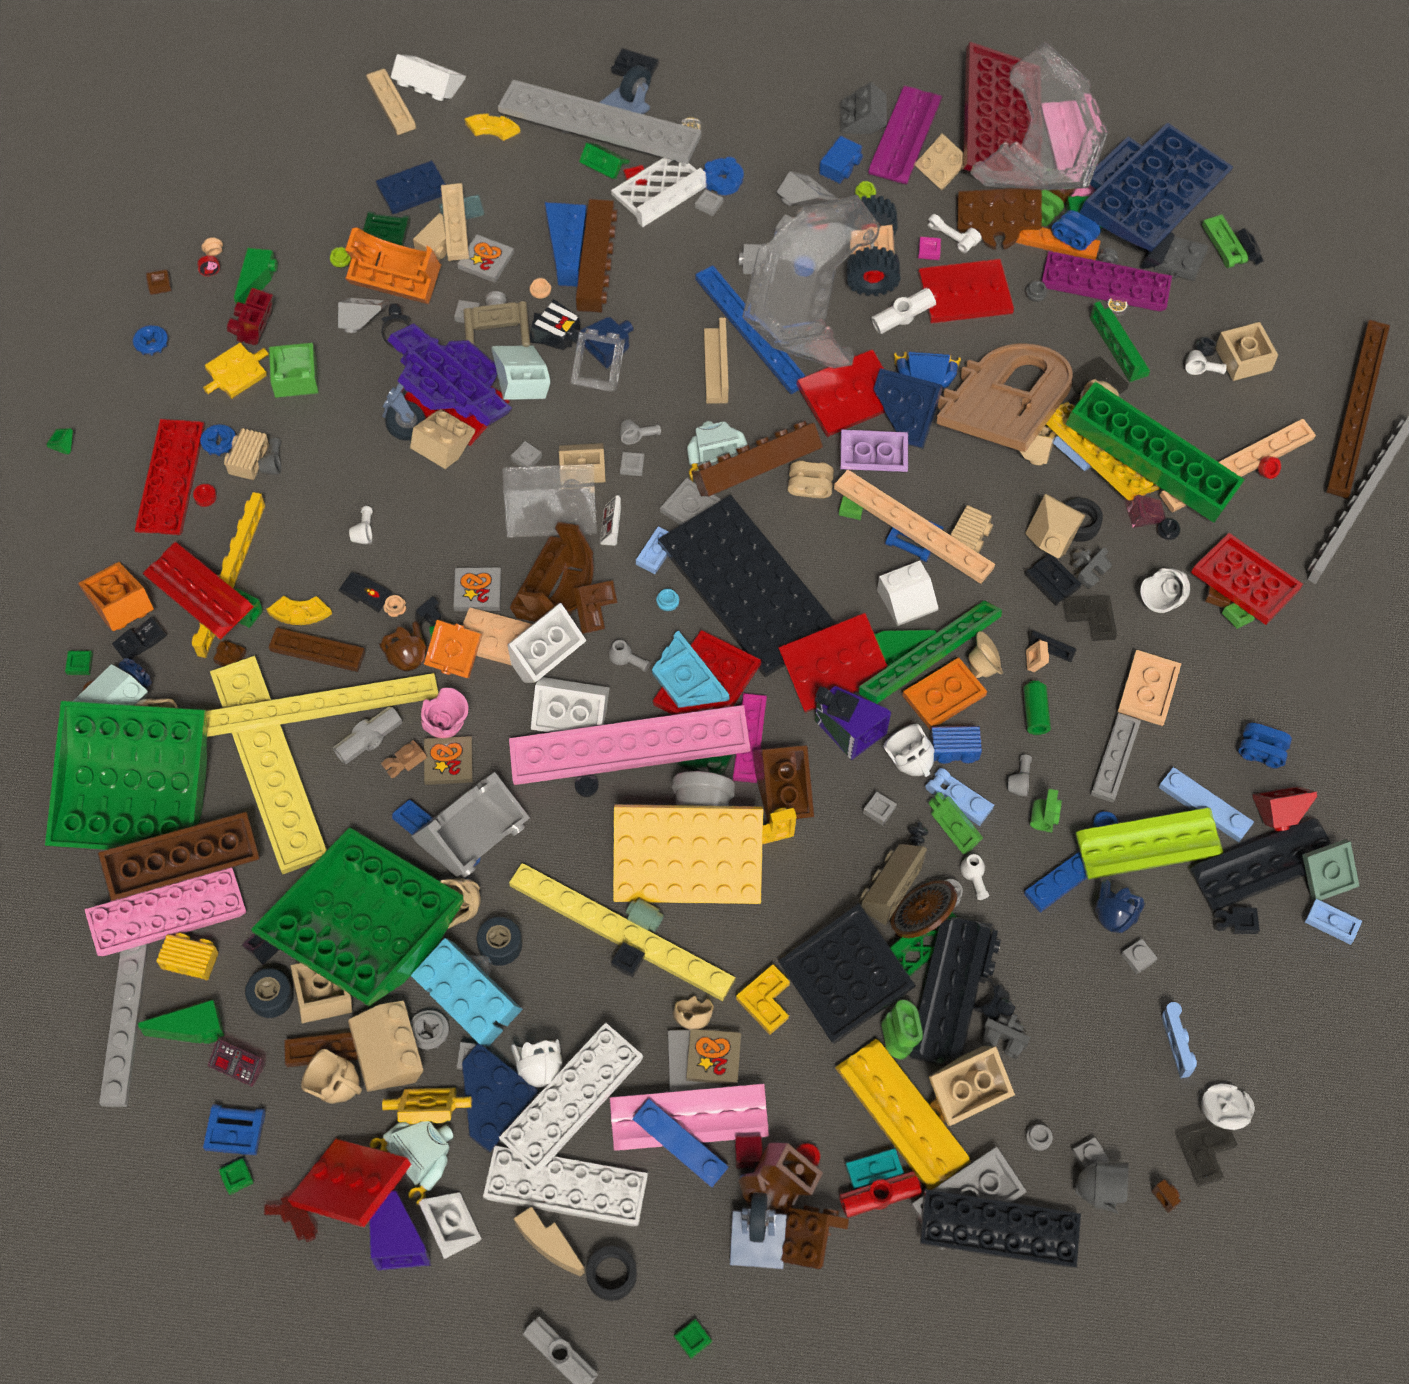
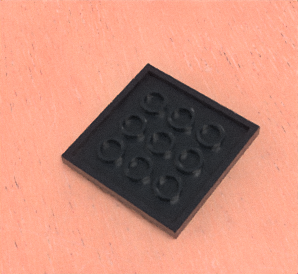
M860 904L854 906L778 960L833 1044L916 987L905 968Z

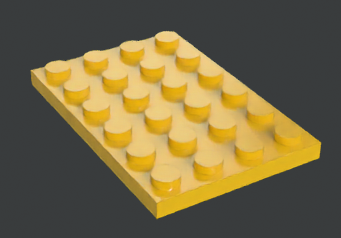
M614 805V902H637L640 898L645 902L761 904L763 807Z

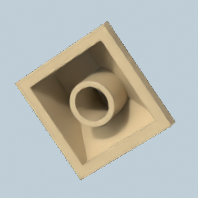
M1044 426L1026 452L1020 451L1021 454L1034 465L1047 464L1056 433L1049 427Z
M1045 494L1025 534L1038 548L1059 559L1066 554L1085 514Z

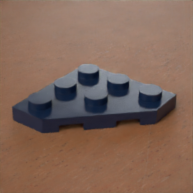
M880 368L874 391L877 397H879L890 422L893 424L896 432H908V445L924 449L943 386Z
M478 1043L462 1062L465 1097H472V1107L466 1108L469 1137L490 1153L499 1142V1137L518 1118L539 1090L528 1084L520 1075Z

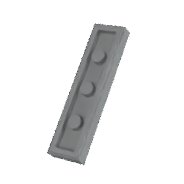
M1118 713L1091 796L1114 803L1141 720Z

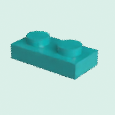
M896 1149L848 1162L845 1165L853 1190L872 1185L877 1180H888L904 1174Z

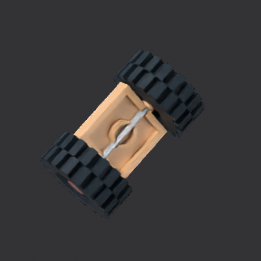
M865 195L862 196V200L856 198L854 199V204L850 202L848 208L845 209V230L847 236L849 235V239H851L852 253L847 261V281L851 290H857L859 295L865 293V296H870V294L879 296V293L885 295L887 290L892 292L894 287L899 285L901 279L900 261L898 255L894 253V235L898 229L897 209L890 199L884 200L883 196L875 198V195H871V198H867Z

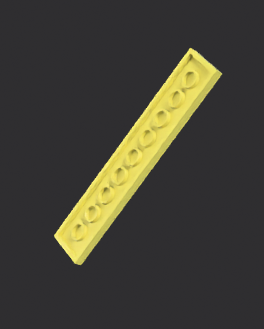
M255 656L210 671L223 708L271 700ZM274 725L233 732L235 744L282 875L315 863L327 850L281 726Z

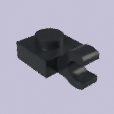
M821 686L815 698L817 703L829 707L828 714L848 723L860 700L839 690L833 695L828 689Z

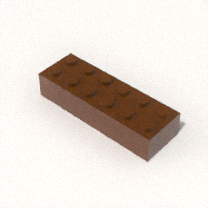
M247 812L98 852V858L111 902L259 860Z

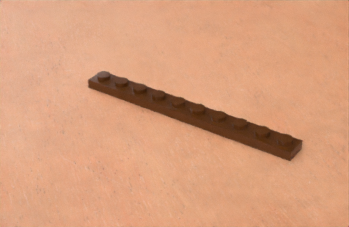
M1369 320L1367 323L1326 493L1348 498L1350 495L1390 325Z

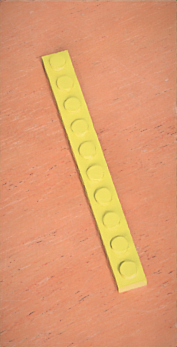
M432 673L206 711L207 737L434 699L439 694L435 675Z
M523 863L509 882L510 887L621 946L625 942L644 952L645 960L721 1001L724 1000L735 981L734 976Z

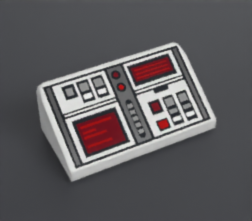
M616 495L604 506L600 544L616 546L621 513L620 496Z

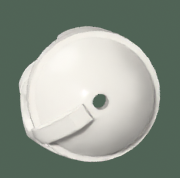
M1174 568L1159 569L1152 577L1145 579L1141 585L1143 602L1149 609L1158 613H1165L1181 606L1187 600L1190 593V583L1186 573Z
M919 724L906 726L887 739L883 747L900 772L910 776L924 775L927 777L930 775L929 770L934 763L935 750Z
M558 1039L555 1042L543 1040L533 1045L526 1042L523 1047H516L515 1044L511 1045L518 1074L528 1084L534 1087H546L558 1075L562 1066Z

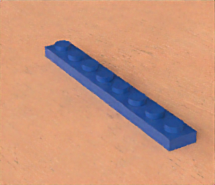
M712 265L695 274V280L790 394L798 391L797 380L806 376L717 269Z

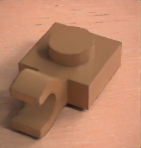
M413 740L394 754L397 758H387L381 765L385 770H388V775L394 778L403 769L411 770L425 760L427 756Z

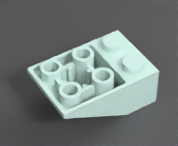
M492 346L491 349L503 400L546 398L551 382L547 366L534 346Z

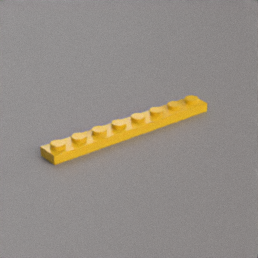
M253 492L250 500L246 501L244 516L238 521L237 534L231 539L229 554L224 557L223 569L221 574L218 575L232 588H234L265 508L262 494ZM199 623L200 628L198 633L193 635L192 646L197 656L206 658L215 635Z

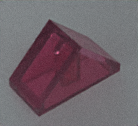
M1137 495L1127 507L1133 528L1158 524L1166 519L1161 500Z

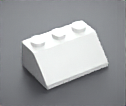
M397 54L391 74L392 79L398 80V85L404 87L411 85L415 87L414 91L422 94L429 92L432 94V98L443 101L444 98L451 99L466 78L463 74L416 56Z
M559 603L507 644L511 665L524 683H535L586 642V639L563 605Z
M541 677L535 685L531 730L551 733L604 725L610 688Z

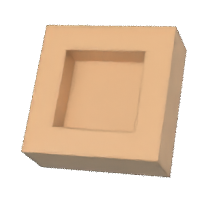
M1039 640L1026 649L1027 670L1036 672L1049 663L1047 642Z

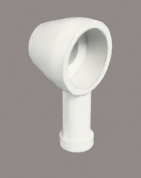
M1198 350L1191 351L1185 363L1186 371L1192 375L1202 374L1206 370L1219 372L1220 374H1224L1226 371V364L1207 362L1204 355Z
M362 507L361 523L349 529V536L352 542L360 544L372 543L370 520L373 509L371 507Z
M972 854L964 858L960 866V872L964 878L973 881L977 899L983 900L989 897V893L986 891L982 880L985 864L980 856ZM970 862H976L978 865L973 866Z

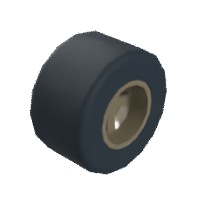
M493 917L486 920L477 932V946L481 957L487 963L495 966H504L512 963L522 950V937L518 925L506 917Z
M273 968L262 969L254 973L245 986L246 999L251 1009L258 1016L264 1018L278 1017L284 1014L293 1002L294 991L288 977L279 970Z

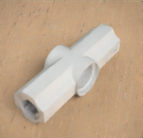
M925 288L908 298H898L893 306L871 317L876 331L882 334L899 324H909L914 316L936 305V300L930 289Z

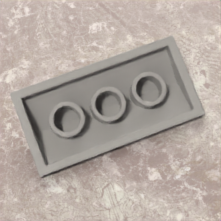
M997 1147L933 1189V1191L1010 1203L1027 1192ZM924 1196L912 1203L921 1224Z

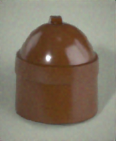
M416 621L412 623L413 632L411 634L406 629L397 627L396 632L384 636L382 642L379 643L389 664L402 671H412L418 668L423 662L427 650L420 626ZM395 637L399 638L398 641H393V642H392V639H393V638H395Z

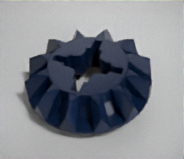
M124 658L119 662L120 669L131 675L145 689L152 684L150 676L140 664L128 658Z

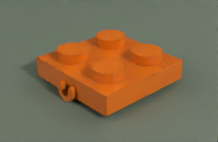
M437 620L424 665L440 669L441 673L447 675L452 673L464 678H470L482 633L466 629L464 625L457 623L454 625Z

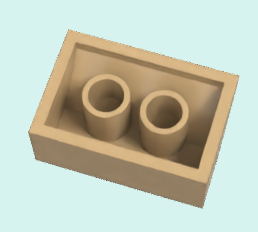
M404 1001L380 1004L349 1019L348 1023L367 1092L417 1082L423 1072V1067Z

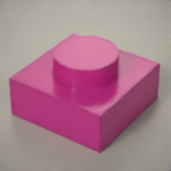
M920 237L919 258L939 260L941 238Z

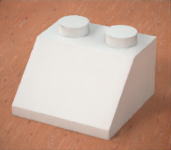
M921 561L879 576L877 591L897 626L938 611L931 579Z

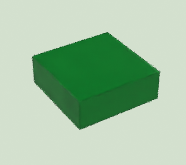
M68 651L65 668L66 674L90 675L93 660L92 651Z
M243 1158L219 1169L229 1195L254 1184Z
M696 1319L674 1336L690 1359L694 1358L712 1343V1340Z

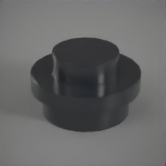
M1202 337L1195 344L1197 350L1204 356H1212L1216 352V342L1208 337Z
M1167 518L1158 525V534L1166 540H1174L1180 534L1181 529L1175 519Z
M591 774L579 776L575 781V790L583 797L594 795L599 787L597 778Z

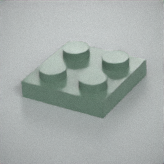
M1344 839L1303 854L1312 900L1318 899L1321 901L1359 887L1351 841Z

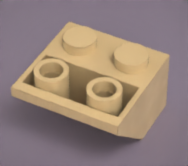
M439 409L413 427L410 448L446 469L460 458L474 435L475 429Z
M603 443L559 446L561 485L606 482Z

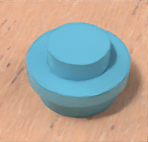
M664 589L657 595V605L664 611H672L679 605V596L672 589Z

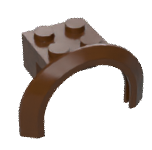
M769 1143L754 1173L741 1175L738 1183L743 1197L750 1207L753 1193L767 1194V1213L770 1210H775V1213L786 1214L787 1223L789 1208H793L799 1195L813 1194L823 1172L788 1143Z

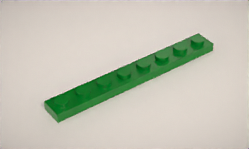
M984 600L859 686V694L878 704L971 639L979 631H982L1001 618L1002 609Z

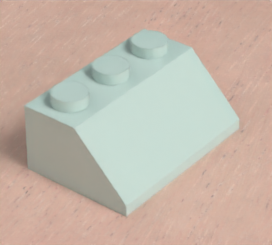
M111 664L72 702L134 706L137 702L146 698L148 691L131 675Z

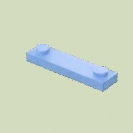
M1174 767L1160 783L1159 788L1192 811L1211 808L1216 827L1237 842L1242 840L1254 823V821Z

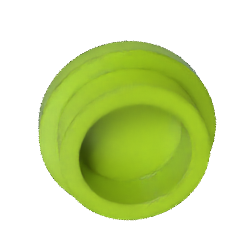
M863 181L856 187L855 194L860 200L865 195L867 198H871V195H876V189L871 182Z
M338 247L331 252L330 262L335 267H345L351 262V257L345 251V248Z

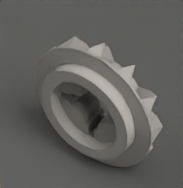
M433 1010L422 1011L410 1021L417 1048L427 1051L433 1048L438 1049L443 1042H446L449 1026L446 1018L439 1012ZM424 1023L430 1028H436L433 1030V1038L429 1037L428 1034H422L425 1032Z

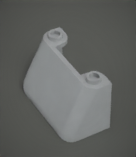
M494 772L467 790L411 835V837L421 848L456 877L462 875L465 878L476 869L473 866L476 860L510 833L515 836L525 828L523 823L530 817Z

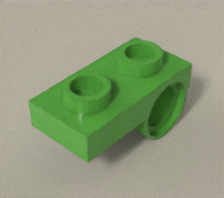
M1049 789L1047 800L1038 799L1034 801L1030 821L1032 828L1052 833L1053 825L1059 824L1062 800L1057 799L1058 790Z

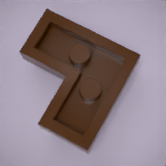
M613 580L573 588L582 634L605 629L601 606L617 603Z

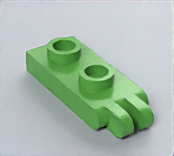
M938 792L935 795V799L932 798L928 802L933 809L931 812L932 816L963 854H968L983 839L982 835L951 797L947 796L945 798L942 793Z

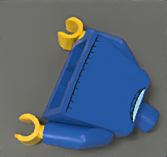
M904 352V356L899 357L897 353H894V364L897 366L900 374L941 384L943 388H947L954 380L961 361L960 357H958L957 361L951 359V355L909 352L907 357V352Z

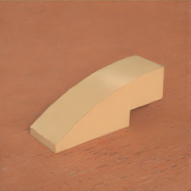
M532 1207L514 1218L516 1227L525 1239L544 1257L578 1276L585 1273L583 1265L555 1223L545 1228Z

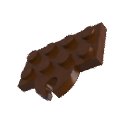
M1042 187L959 191L958 232L965 233L969 228L977 230L981 235L982 242L993 250H996L997 247L994 241L995 237L1002 235L1005 237L1003 248L1004 250L1008 249L1019 239L1021 230L1042 229Z

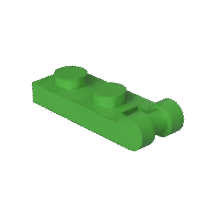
M1223 215L1203 221L1202 226L1223 258L1226 268L1234 267L1236 263L1243 264L1248 261L1246 251Z

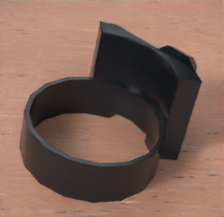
M398 303L390 304L389 316L381 319L383 323L381 331L383 340L392 348L394 346L388 343L383 336L385 326L387 327L394 322H403L409 326L411 322L409 316L402 315L401 307Z
M981 976L980 982L987 981L993 984L995 994L989 1004L987 1003L982 1007H974L973 1011L984 1012L993 1021H996L1000 1014L1011 1016L1015 1006L1009 1001L1010 994L1000 984L996 985L988 977Z

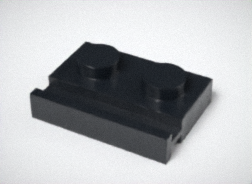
M622 48L614 61L615 64L611 67V73L624 77L631 68L641 65L651 73L652 78L659 65V59Z
M1051 554L1036 563L1033 568L1028 569L1025 574L1055 606L1081 587V583Z

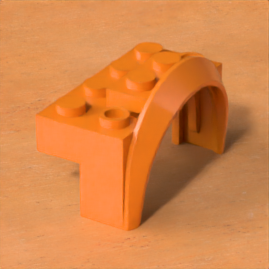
M357 227L352 228L345 249L352 258L346 275V280L350 284L425 304L430 302L441 264L429 246L426 247L427 251L400 246L374 237ZM381 252V256H380L378 265L376 266L375 264H376V260H377L378 254Z

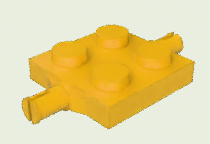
M238 343L205 365V369L212 376L213 381L203 386L204 391L209 395L217 388H220L231 399L267 376L259 361L269 356L265 348H262L260 351L252 354L241 343Z
M456 1088L404 1089L403 1095L400 1098L383 1099L382 1101L383 1111L398 1110V1122H406L408 1124H416L420 1121L443 1123L451 1120L452 1113L456 1108L472 1107V1097H456Z

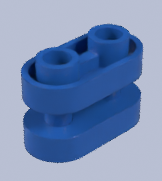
M1069 210L1053 224L1052 232L1062 242L1077 250H1085L1100 235V227L1086 216L1074 210Z
M1258 723L1246 724L1243 732L1245 739L1241 741L1239 753L1242 757L1249 761L1264 763L1270 768L1284 766L1288 756L1286 750L1290 748L1292 741L1291 736L1283 731Z

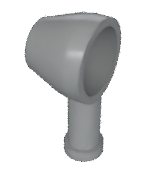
M628 419L624 420L620 425V438L624 444L628 445L637 443L642 436L661 435L659 424L640 428L635 422Z
M623 640L615 641L609 649V659L615 665H625L629 662L641 668L644 672L650 666V661H645L633 655L630 646Z
M1025 754L1020 756V773L1009 776L1008 791L1019 796L1028 797L1029 771L1032 757Z

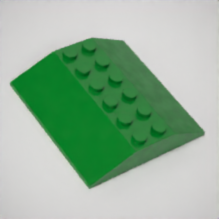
M61 701L45 846L109 850L199 825L203 808L207 768L206 710Z
M349 827L251 928V931L370 1006L404 984L433 952L464 900L462 894Z

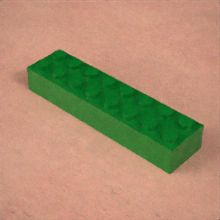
M1096 381L1072 410L1065 424L1213 523L1221 515L1245 480Z

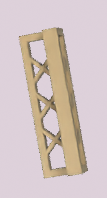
M719 318V328L704 329L706 403H728L726 318Z

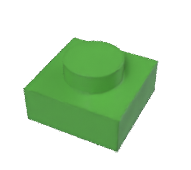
M843 495L839 515L861 520L864 508Z
M1235 603L1225 607L1222 612L1237 629L1255 619V617Z

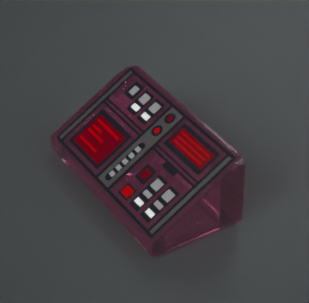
M218 1039L207 1066L253 1087L265 1063L263 1059Z

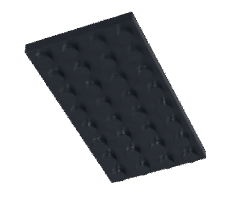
M729 495L658 539V544L666 552L667 556L742 650L761 660L758 670L765 678L785 665L779 647L837 624L732 495Z

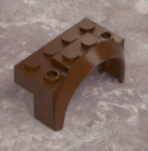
M557 523L555 530L560 538L549 537L509 607L517 619L536 622L559 603L563 605L569 616L577 610L573 588L591 585L594 571V553L579 525ZM574 567L577 569H582V571L570 570L568 568ZM563 572V576L557 590L555 591L553 596L550 599H548L549 594L551 593L553 587L555 586L557 580Z

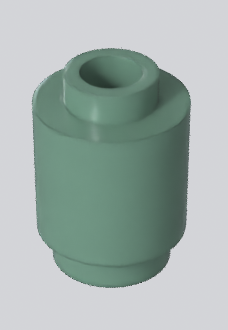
M640 898L637 902L632 901L626 910V914L629 915L627 920L653 932H656L664 917V914L660 913V909Z

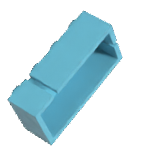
M446 938L411 975L426 991L430 992V995L479 1044L487 1047L503 1032L500 1026L493 1023L497 1021L508 1026L523 1010L462 949Z

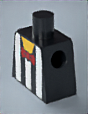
M554 299L531 326L533 341L560 350H565L571 342L582 345L586 339V333L580 331V318Z

